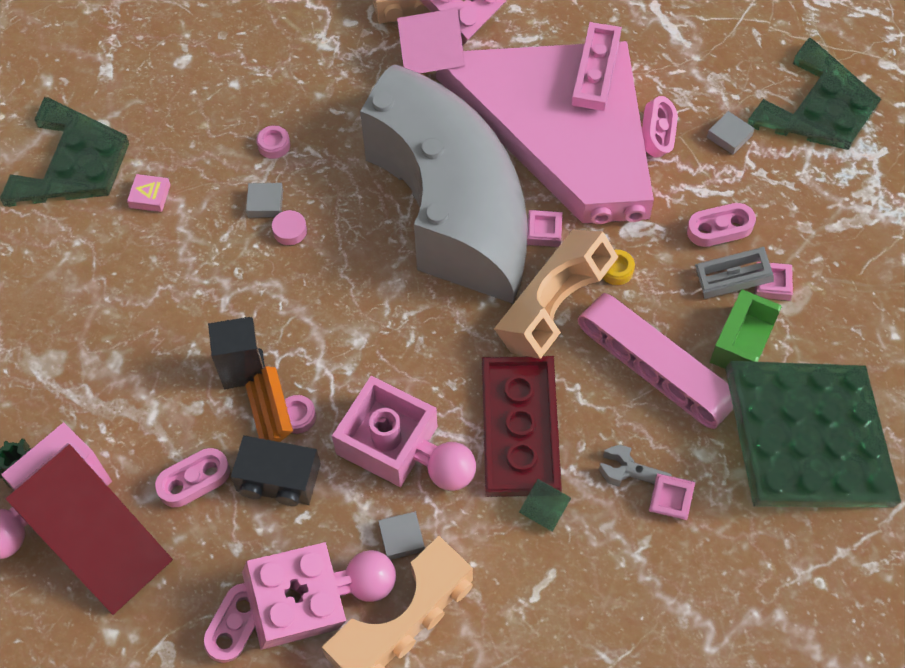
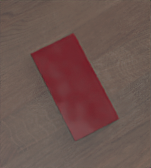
M528 356L482 357L485 497L561 496L562 484L554 356H542L541 359Z
M69 443L63 446L4 497L112 615L121 609L173 560Z

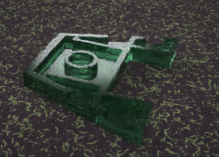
M808 38L795 55L793 64L820 77L794 114L763 99L749 117L748 124L756 130H759L760 126L776 129L775 134L787 136L789 133L807 136V141L849 150L877 110L881 98L816 41Z
M44 97L34 119L38 128L64 132L44 179L10 174L0 196L2 204L11 207L17 206V202L31 200L33 204L46 203L47 198L65 197L66 200L109 196L129 146L127 135L51 98Z

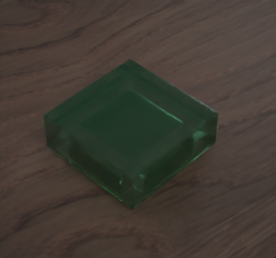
M537 479L519 513L553 532L571 497Z

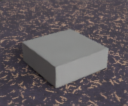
M728 111L708 130L707 138L734 155L753 136L755 128Z
M248 183L246 206L248 218L275 217L282 212V183Z
M416 511L378 520L386 556L390 560L421 553L425 549Z

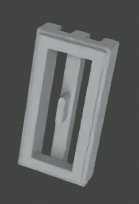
M764 247L695 264L704 299L774 282V275ZM761 261V263L741 268V265ZM727 269L726 272L706 276V274Z

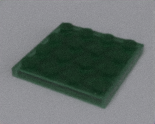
M731 361L725 367L753 507L894 508L901 503L866 365Z

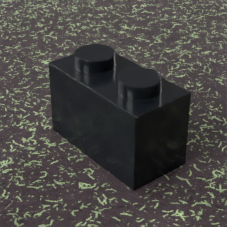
M243 435L231 479L236 491L250 499H260L261 496L274 498L277 502L287 506H297L298 503L310 505L321 463L317 449Z

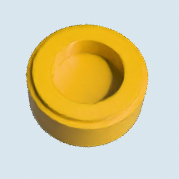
M616 249L614 251L618 258L602 279L612 285H623L633 277L635 262L629 253Z

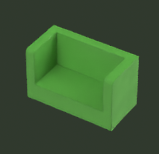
M741 289L715 345L709 363L751 379L782 306Z

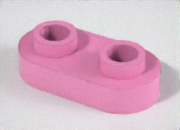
M658 96L648 102L644 110L642 133L645 151L655 158L662 157L672 151L675 143L678 115L673 103L664 96Z
M732 203L698 211L689 220L687 235L694 244L702 247L742 239L751 234L755 225L756 215L749 206L742 203ZM732 223H738L740 226H734Z
M214 448L203 449L163 470L156 479L155 489L160 500L165 505L181 507L224 484L229 477L230 466L226 456L220 450ZM209 468H217L215 474L205 475ZM183 486L180 493H171L174 487Z
M245 583L235 585L227 592L206 630L204 648L207 655L214 661L226 663L236 659L243 651L255 628L251 609L246 613H242L236 608V604L241 600L249 602ZM221 636H228L232 640V645L227 649H221L216 643L217 639Z

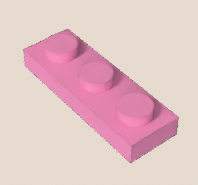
M589 23L572 97V106L605 111L622 27Z

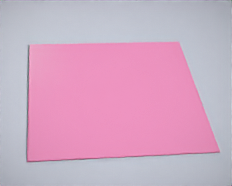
M457 8L397 18L403 67L418 73H426L465 66Z

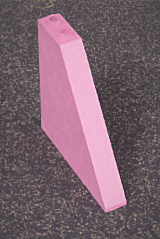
M627 41L619 42L605 111L572 106V97L585 44L463 51L465 66L436 71V79L471 106L495 132L500 142L582 223L605 224L613 221L638 222L650 219L654 198Z

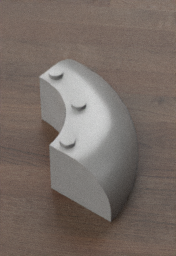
M399 65L390 66L378 79L360 111L366 161L387 170L399 180L403 179L412 190V194L420 207L414 223L417 270L513 304L524 272L528 224L525 199L519 177L509 154L485 120L462 98L443 85L418 72Z

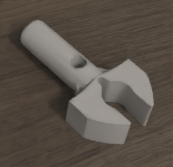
M623 445L610 447L604 450L603 458L620 462V467L613 468L604 463H600L599 471L609 484L619 487L621 481L629 477L655 484L657 473L671 476L670 473L635 463L630 456L631 448Z

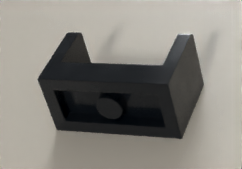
M245 317L208 323L211 356L224 390L246 386L249 381L254 382L253 377L256 374H262L265 361L263 350L257 347L253 318Z

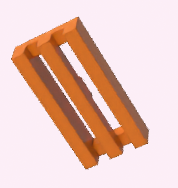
M265 366L262 369V374H256L253 377L254 382L249 381L246 384V389L258 437L260 439L281 442L293 432L276 367Z

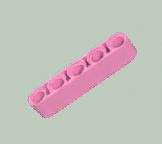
M606 293L601 294L578 317L579 326L590 338L704 426L715 429L739 404L740 397L732 386L613 296Z

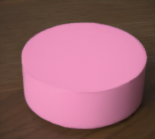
M280 126L265 127L257 135L258 150L266 158H280L290 149L288 132Z
M292 210L283 211L276 215L272 221L273 235L283 245H295L301 242L307 234L306 221L299 212Z
M293 395L285 399L293 429L292 433L299 434L308 431L316 420V412L312 401L302 395Z

